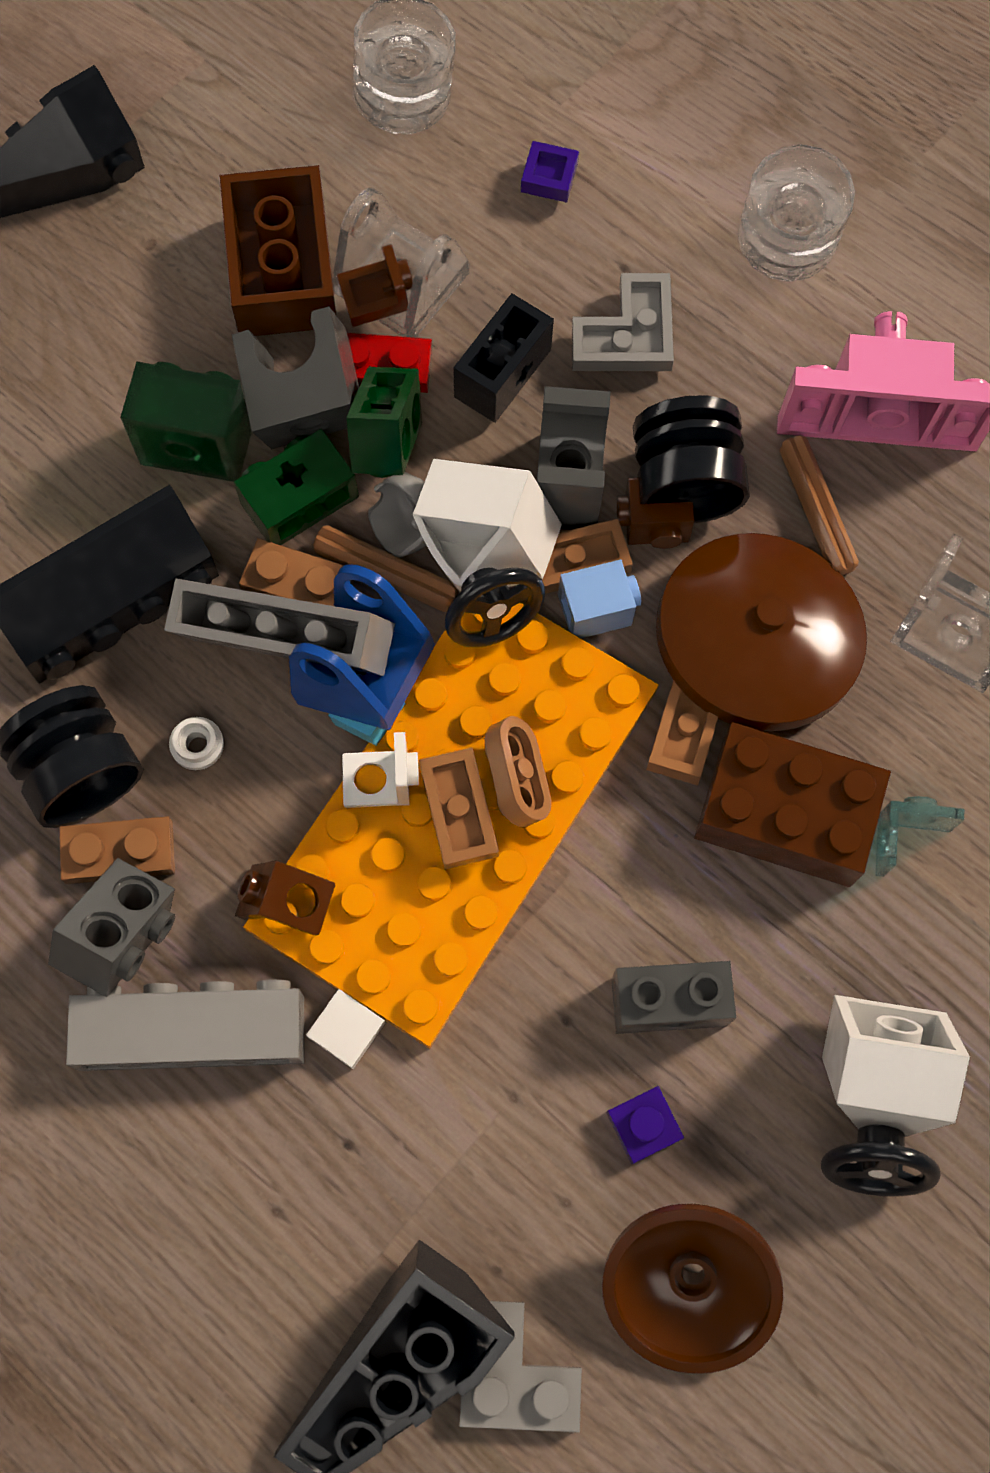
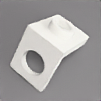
M394 732V751L344 753L342 755L343 804L345 808L410 805L409 786L419 785L418 752L407 751L405 732ZM376 765L385 772L387 777L386 784L379 792L365 794L355 786V775L363 766Z

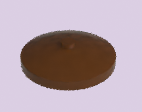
M759 533L735 534L715 539L697 548L678 565L671 575L657 610L656 636L662 660L672 679L693 703L705 712H710L716 715L718 719L729 724L734 722L760 731H784L810 724L822 718L841 702L858 678L865 659L867 648L865 619L859 601L850 585L819 554L804 545L779 536Z

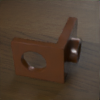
M277 860L254 864L245 874L238 891L239 904L235 917L244 920L249 918H267L314 936L319 935L335 883ZM297 884L307 885L315 895L314 909L305 917L294 915L287 906V894Z

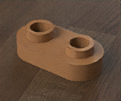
M515 716L507 717L487 729L485 734V753L489 761L500 812L512 824L518 827H528L549 815L551 811V795L534 732L522 719Z

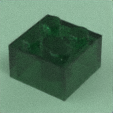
M136 361L120 418L140 465L230 482L239 479L252 434L240 380L233 379L231 376L219 371H208L204 374L182 370L179 366L169 362L149 364Z

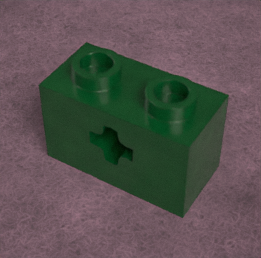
M322 429L309 436L302 435L293 439L283 452L267 462L261 461L252 464L241 474L239 479L234 481L240 504L266 541L278 545L286 543L359 497L356 475L352 473L349 465Z

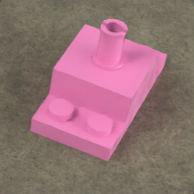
M887 311L877 315L874 319L875 336L849 335L835 370L825 365L795 368L778 414L777 434L976 452L990 431V384L985 380L977 378L955 381L954 343L906 339L907 316L897 312L895 325H892V311Z

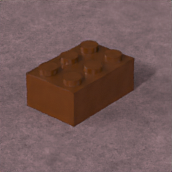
M319 165L220 175L231 306L238 333L249 330L254 336L314 330L310 322L312 311L325 307H330L337 316Z
M732 722L722 741L694 839L851 887L865 873L891 771Z

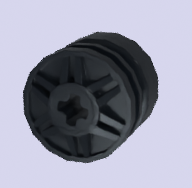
M708 395L682 396L652 405L636 417L633 424V438L637 444L635 458L641 466L637 475L639 479L640 504L693 502L694 523L712 521L733 514L746 504L750 497L747 466L744 457L740 455L744 448V440L741 434V415L736 405L726 399Z
M79 685L63 688L44 695L23 707L0 728V756L8 762L7 768L10 774L16 780L24 781L21 793L37 821L44 828H58L71 825L97 814L127 794L141 779L144 771L124 735L113 733L116 721L109 710L105 709L106 704L95 687Z

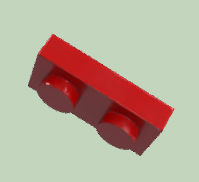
M347 333L359 387L368 367L419 369L420 392L428 393L432 339Z

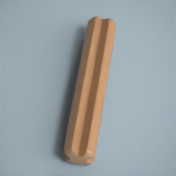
M803 435L788 438L782 442L780 454L824 559L842 576L856 570L859 560L809 441Z
M329 525L323 526L315 538L313 546L317 554L341 565L352 564L368 568L385 578L395 590L442 612H447L451 602L458 595V590L451 581Z

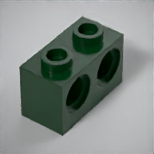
M367 368L346 417L352 473L370 474L377 478L404 474L422 425L419 369Z

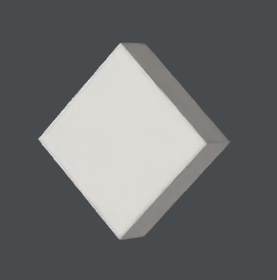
M338 989L306 1036L354 1069L384 1026L385 1020Z

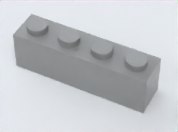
M175 578L164 631L194 641L289 658L297 644L310 643L333 652L344 660L353 671L384 676L395 623L369 612ZM306 659L307 662L321 664L317 661Z
M287 980L256 982V990H234V983L212 981L200 983V991L178 992V985L151 983L143 986V993L121 994V986H115L107 997L87 987V995H69L66 1065L78 1071L304 1064V995L299 988L290 989V981Z

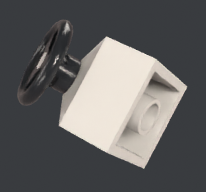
M433 459L414 509L413 517L432 556L460 592L447 610L445 616L446 632L455 643L465 647L477 648L497 644L520 632L540 611L545 598V587L542 580L562 524L530 470ZM528 598L515 616L501 624L502 618L510 612L513 606ZM465 612L481 615L483 619L481 631L473 632L462 628L461 620Z
M834 995L822 1059L836 1103L858 1128L857 1143L836 1147L828 1151L822 1158L821 1170L829 1181L853 1192L887 1197L916 1195L926 1192L937 1185L941 1176L938 1164L926 1154L905 1147V1137L956 1122L970 1056L947 1013ZM903 1165L920 1171L921 1174L915 1176L903 1171Z

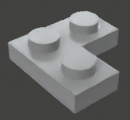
M621 273L619 283L620 317H572V371H672L674 355L670 273Z
M490 1301L513 1329L515 1338L481 1383L461 1396L460 1427L580 1433L582 1368L522 1364L525 1303Z

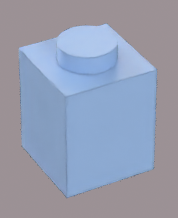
M621 559L560 574L558 596L569 632L579 638H585L632 626L636 606L641 605V594L635 576H626Z

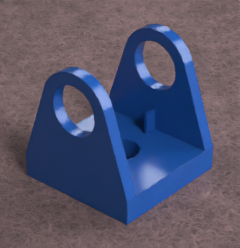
M344 565L339 569L334 578V606L373 613L395 623L384 676L367 673L358 676L344 660L333 652L318 645L300 643L294 647L289 656L291 694L298 705L390 731L429 658L435 642L430 631L385 578L359 565ZM349 580H356L369 585L379 593L382 599H374L364 595ZM306 659H311L321 664L310 663Z

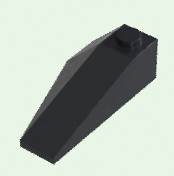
M95 65L54 87L39 100L44 108L24 126L16 121L5 131L9 139L0 147V218L104 192L118 183L130 180L135 173L145 168L136 137Z
M418 1240L376 1297L276 1449L274 1457L297 1473L352 1472L380 1453L383 1444L412 1424L415 1428L431 1418L432 1411L458 1393L463 1396L478 1386L514 1340L515 1332L465 1271L421 1240Z

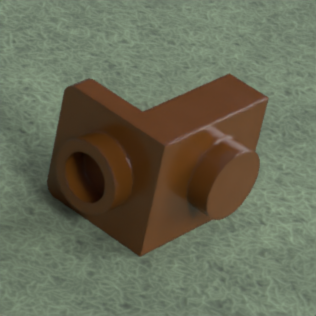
M392 244L382 247L384 260L336 274L352 327L410 310L406 291L415 289L407 260H396Z
M638 477L628 478L626 495L617 496V518L621 527L627 526L628 545L651 544L655 548L669 549L677 547L681 543H689L694 524L693 502L640 504Z

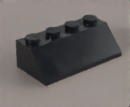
M169 484L1 583L0 629L26 668L40 684L47 679L54 680L63 677L74 668L78 660L93 651L102 652L111 648L121 639L123 633L138 624L145 625L159 619L170 605L175 578L211 584L212 580L218 577L219 574L212 555L177 494Z

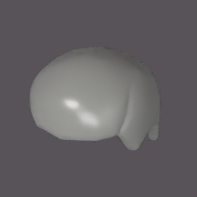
M404 472L403 475H393L376 485L374 491L376 493L381 492V497L368 511L369 521L375 537L385 551L399 558L418 552L427 546L413 517V512L425 481L407 472Z

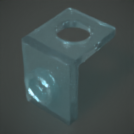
M921 796L907 797L904 799V802L890 801L880 812L878 819L875 876L884 877L896 866L898 827L951 832L964 821L965 809L937 806L935 799Z

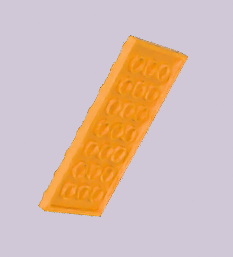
M518 603L513 606L510 612L502 618L501 624L515 616L524 605ZM465 612L461 620L462 628L473 632L481 631L483 623L481 615ZM539 613L525 628L514 636L485 647L472 648L459 645L448 636L445 630L435 644L405 701L406 704L396 717L390 731H386L377 746L369 742L362 752L394 751V732H405L407 751L418 752V762L420 759L472 747L499 850V857L444 869L420 767L419 785L409 786L410 805L345 808L343 804L342 781L286 863L335 883L320 934L314 936L267 918H249L243 928L249 934L337 990H342L383 1020L430 1049L656 694L659 684ZM510 716L522 719L534 732L551 795V811L549 815L528 827H518L512 824L500 812L489 761L485 753V734L487 729L491 725ZM366 765L357 771L354 783L361 792L374 794L385 786L387 777L380 767ZM297 884L287 894V906L294 915L305 917L314 909L315 895L307 885Z

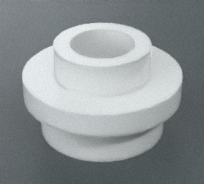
M191 717L181 721L173 729L169 739V748L173 758L179 765L190 770H202L212 766L220 758L224 748V739L219 727L213 721L204 717ZM200 737L207 740L206 747L202 751L194 753L188 750L189 743L193 739Z

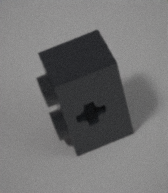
M511 293L453 367L454 398L496 423L551 351L554 318Z

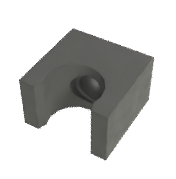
M330 307L312 311L310 322L315 331V347L311 357L301 367L290 372L274 371L273 357L249 330L232 334L251 431L271 449L286 446L293 439L302 435L309 436L319 429H322L325 434L347 429L346 417L358 392L359 384L347 329Z
M548 386L544 388L537 483L561 522L560 529L573 530L598 523L604 491L605 471H603V460L611 391Z

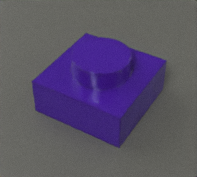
M532 141L521 179V193L567 203L578 165L579 151Z
M659 1086L606 1112L631 1165L684 1139Z

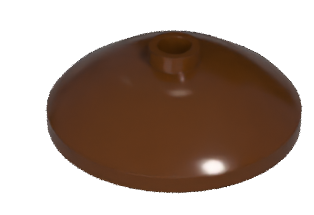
M676 1204L661 1207L642 1215L627 1226L615 1240L604 1267L602 1283L603 1300L607 1315L614 1329L622 1340L641 1357L669 1370L704 1374L735 1367L754 1356L768 1342L781 1316L783 1281L778 1261L772 1249L751 1225L732 1213L716 1207L701 1204ZM687 1264H697L703 1269L700 1272L691 1273L684 1266Z

